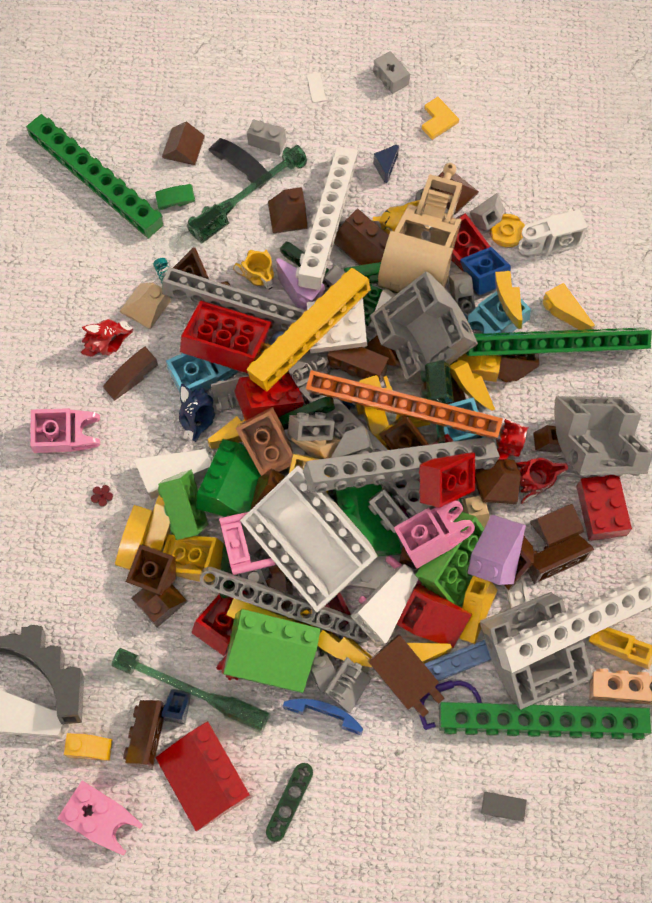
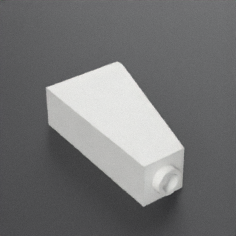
M206 449L139 458L135 459L134 462L152 500L159 496L158 483L168 477L192 469L195 480L205 477L214 457L212 454L208 455Z
M406 564L397 567L350 615L377 646L385 644L389 640L418 581L413 569Z
M0 690V734L62 738L69 731L71 724H61L57 717V711Z

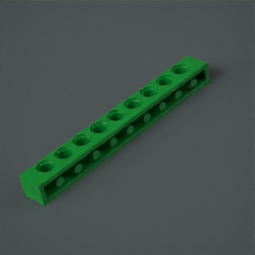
M40 114L26 126L29 136L145 237L149 239L164 226L163 216L157 209L151 208L147 200L141 199L134 189H129L121 178L117 179L109 168L103 167L96 157L90 156L86 148H81L74 138H69L66 132L61 127H56L49 117L46 118Z
M637 327L474 334L478 344L465 354L468 356L651 349L652 330Z
M441 702L439 705V731H444V734H457V731H465L466 735H477L478 732H486V735L496 736L499 735V732H507V736H519V733H528L529 737H539L541 733L549 734V737H561V734H569L570 738H582V735H590V738L601 739L603 735H609L611 739H624V736H632L633 740H644L646 736L651 734L650 708L530 705L520 710L516 704ZM456 715H464L466 723L459 724L456 721ZM477 715L485 716L487 723L484 725L479 724L476 719ZM500 715L507 718V725L499 724L497 717ZM519 716H524L527 718V726H523L519 723ZM546 717L549 725L546 727L542 726L539 718ZM561 717L569 720V727L561 725ZM581 718H587L590 721L589 728L582 725ZM603 718H606L610 721V728H606L603 726ZM623 719H628L631 722V729H627L623 725Z

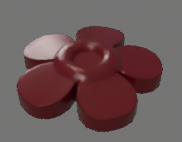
M103 485L101 489L98 486L94 487L93 493L95 495L91 496V501L93 503L99 502L101 507L106 506V500L111 501L113 499V494L109 492L110 487L107 485Z

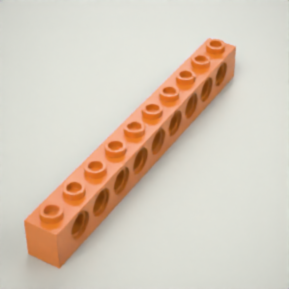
M312 370L310 371L306 390L311 393L401 416H408L409 418L496 440L498 439L503 418Z

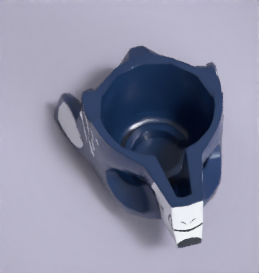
M181 384L179 422L185 429L183 439L197 442L201 433L213 423L216 415L212 407L214 400L203 388L199 391L197 389L192 391L184 384ZM199 421L202 422L201 425L196 426Z

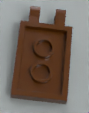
M398 634L368 660V663L406 709L409 710L413 706L418 714L424 717L429 711L419 701L422 697L429 693L438 704L445 699L435 688L439 681L401 635Z

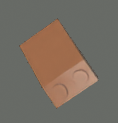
M273 407L238 424L236 430L261 476L271 468L280 472L291 466L294 452Z

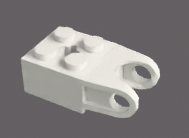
M580 209L575 211L569 210L560 215H551L526 225L521 233L523 238L519 241L518 250L524 255L543 252L549 255L581 246L587 225ZM527 230H533V231H534V232H533L532 234H530L529 236L526 235V231H527ZM529 243L532 248L525 250L522 244Z

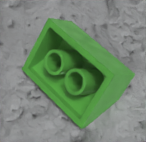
M192 469L168 477L158 483V493L163 498L165 504L164 511L166 516H169L170 530L175 535L176 540L199 535L209 523L205 511L196 509L198 488Z

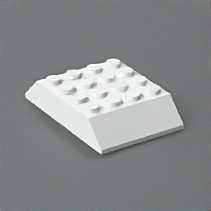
M300 466L293 469L240 520L316 612H319L378 557L367 538L326 491L323 493H309L303 469Z

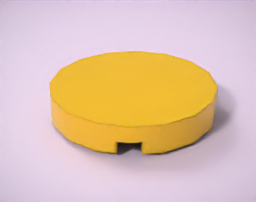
M503 214L502 220L490 228V236L499 246H517L523 238L521 233L525 227L524 222L522 223L518 216Z

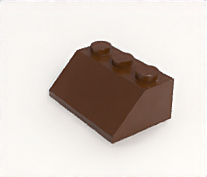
M357 208L337 231L334 244L359 266L379 263L382 261L389 235Z
M363 347L329 351L327 354L329 361L327 365L333 369L345 371L350 376L366 379L377 375L380 383L383 381V377L386 376L389 358Z
M576 535L551 547L545 546L544 550L539 553L534 551V563L527 572L534 584L539 583L585 562L594 551V548L580 535Z
M140 700L139 706H135L133 718L136 719L134 726L130 727L128 738L131 740L129 747L125 748L123 759L126 760L125 763L128 766L153 770L164 722L162 711L165 705L162 701Z

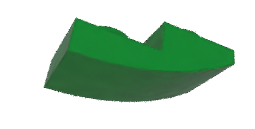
M192 184L174 186L155 192L157 205L160 210L175 205L181 207L195 202Z
M370 284L371 290L363 297L365 325L367 326L372 321L370 315L375 312L383 291Z

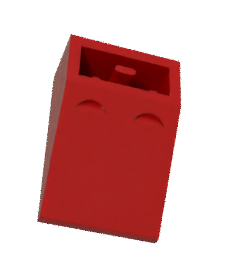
M418 584L396 625L419 637L439 644H451L452 648H454L472 614Z

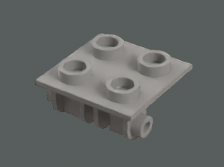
M309 350L288 372L297 387H300L308 382L311 370L324 374L329 372L326 367L329 361L326 357H320L318 353H310Z
M248 375L211 384L217 411L229 410V402L232 409H234L233 401H236L237 407H239L234 390L239 378L247 377Z
M346 657L325 690V693L347 712L351 713L372 678L361 670L362 666L360 664L354 663Z

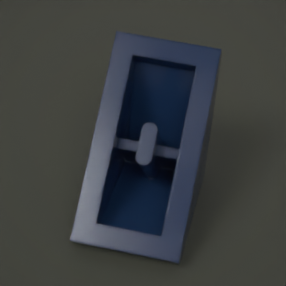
M393 145L374 153L373 164L384 183H388L399 154V145Z
M171 689L162 711V718L168 722L185 724L191 692Z

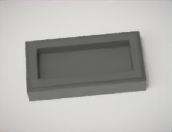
M484 792L481 814L524 822L527 800Z

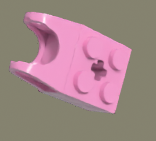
M70 408L31 410V448L33 452H74L100 446L99 439L85 436L82 433L86 425L100 421V415L95 412L70 410Z
M453 501L441 508L436 507L431 510L427 508L394 527L416 568L451 550L473 533L475 526L471 520L453 522L463 511L462 504L459 501ZM457 507L454 511L449 512L451 508ZM469 526L467 530L461 532L462 529Z
M81 781L57 818L91 841L121 855H125L126 850L116 840L118 828L124 824L136 826L139 829L143 826L124 807L84 781ZM93 806L91 809L93 814L86 817V810Z

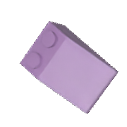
M280 258L276 260L278 280L295 307L307 310V302L316 301L324 295V284H322L320 290L298 286L299 278H296L297 268Z
M491 515L471 554L468 574L498 585L514 584L526 525Z

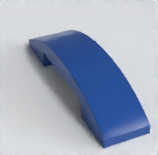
M293 699L283 703V709L303 715L305 708L343 720V730L362 735V726L351 715L334 705L313 699Z

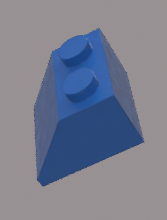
M492 247L460 259L464 272H467L472 277L473 290L479 296L496 289L495 272L511 271V265Z

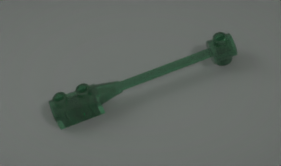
M295 145L292 148L286 147L282 154L283 161L233 198L214 204L211 207L205 206L202 209V214L198 217H190L187 228L192 236L200 243H204L229 224L227 215L239 201L284 168H303L307 163L303 149L299 145Z
M444 360L427 363L425 371L420 372L421 380L426 382L427 389L422 390L423 398L444 404L454 402L450 365ZM436 424L438 444L446 443L444 426ZM462 498L455 500L459 501L462 504V507L464 508ZM457 507L451 508L449 512L454 511Z
M123 648L117 650L112 661V667L130 675L134 670H137L207 701L208 704L221 712L224 718L260 734L263 733L270 718L269 712L233 696L228 697L205 692L139 663L140 656Z

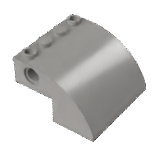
M426 271L370 315L381 345L396 351L406 379L420 386L478 344L458 304L447 290Z
M556 396L554 417L558 442L566 460L580 476L598 475L604 477L606 475L622 476L623 474L639 476V474H648L652 460V451L635 436L641 414L622 397Z
M553 592L480 620L486 646L494 667L506 691L520 710L593 679L584 641L582 640L513 673L503 669L495 645L501 643L506 637H514L520 634L519 632L523 629H531L537 626L538 622L548 621L554 618V615L566 612L563 599L553 594Z

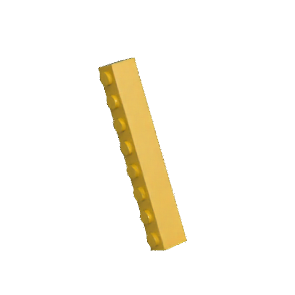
M353 268L344 273L334 285L329 287L322 297L315 301L313 306L304 311L302 316L292 323L283 335H280L269 348L263 351L256 361L249 365L247 372L250 380L267 392L371 290L369 279Z

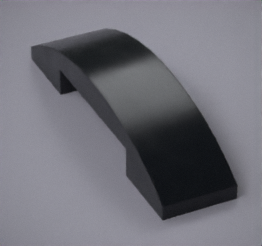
M219 138L208 149L220 160L225 159L247 175V180L260 189L272 178L271 174L254 157L228 140Z

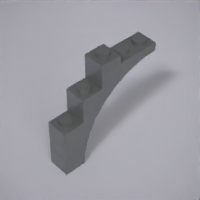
M29 625L28 627H21V635L11 633L7 636H0L1 655L15 657L29 663L39 670L50 682L56 698L57 717L60 723H82L83 672L81 668L74 666L64 669L65 655L61 647L50 645L45 648L46 634L43 627Z

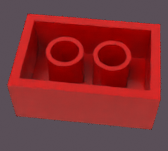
M289 372L285 373L267 392L250 380L249 376L240 377L234 390L245 421L273 407L277 417H280L302 407L304 404L300 390Z
M606 475L604 477L581 478L576 488L588 541L627 536L632 530L620 476Z

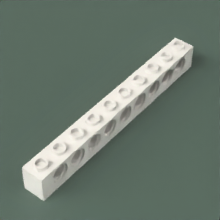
M337 146L336 152L332 153V165L328 166V177H325L323 184L325 189H321L319 198L321 202H317V215H313V227L309 228V240H306L304 245L305 254H301V267H297L296 278H299L298 286L315 290L321 289L357 164L358 150Z
M652 572L639 575L634 581L624 582L619 588L607 590L604 592V595L588 599L587 603L575 605L565 613H558L548 621L538 622L537 626L531 629H523L519 632L520 634L514 637L504 638L501 643L495 645L502 668L513 673L651 607Z

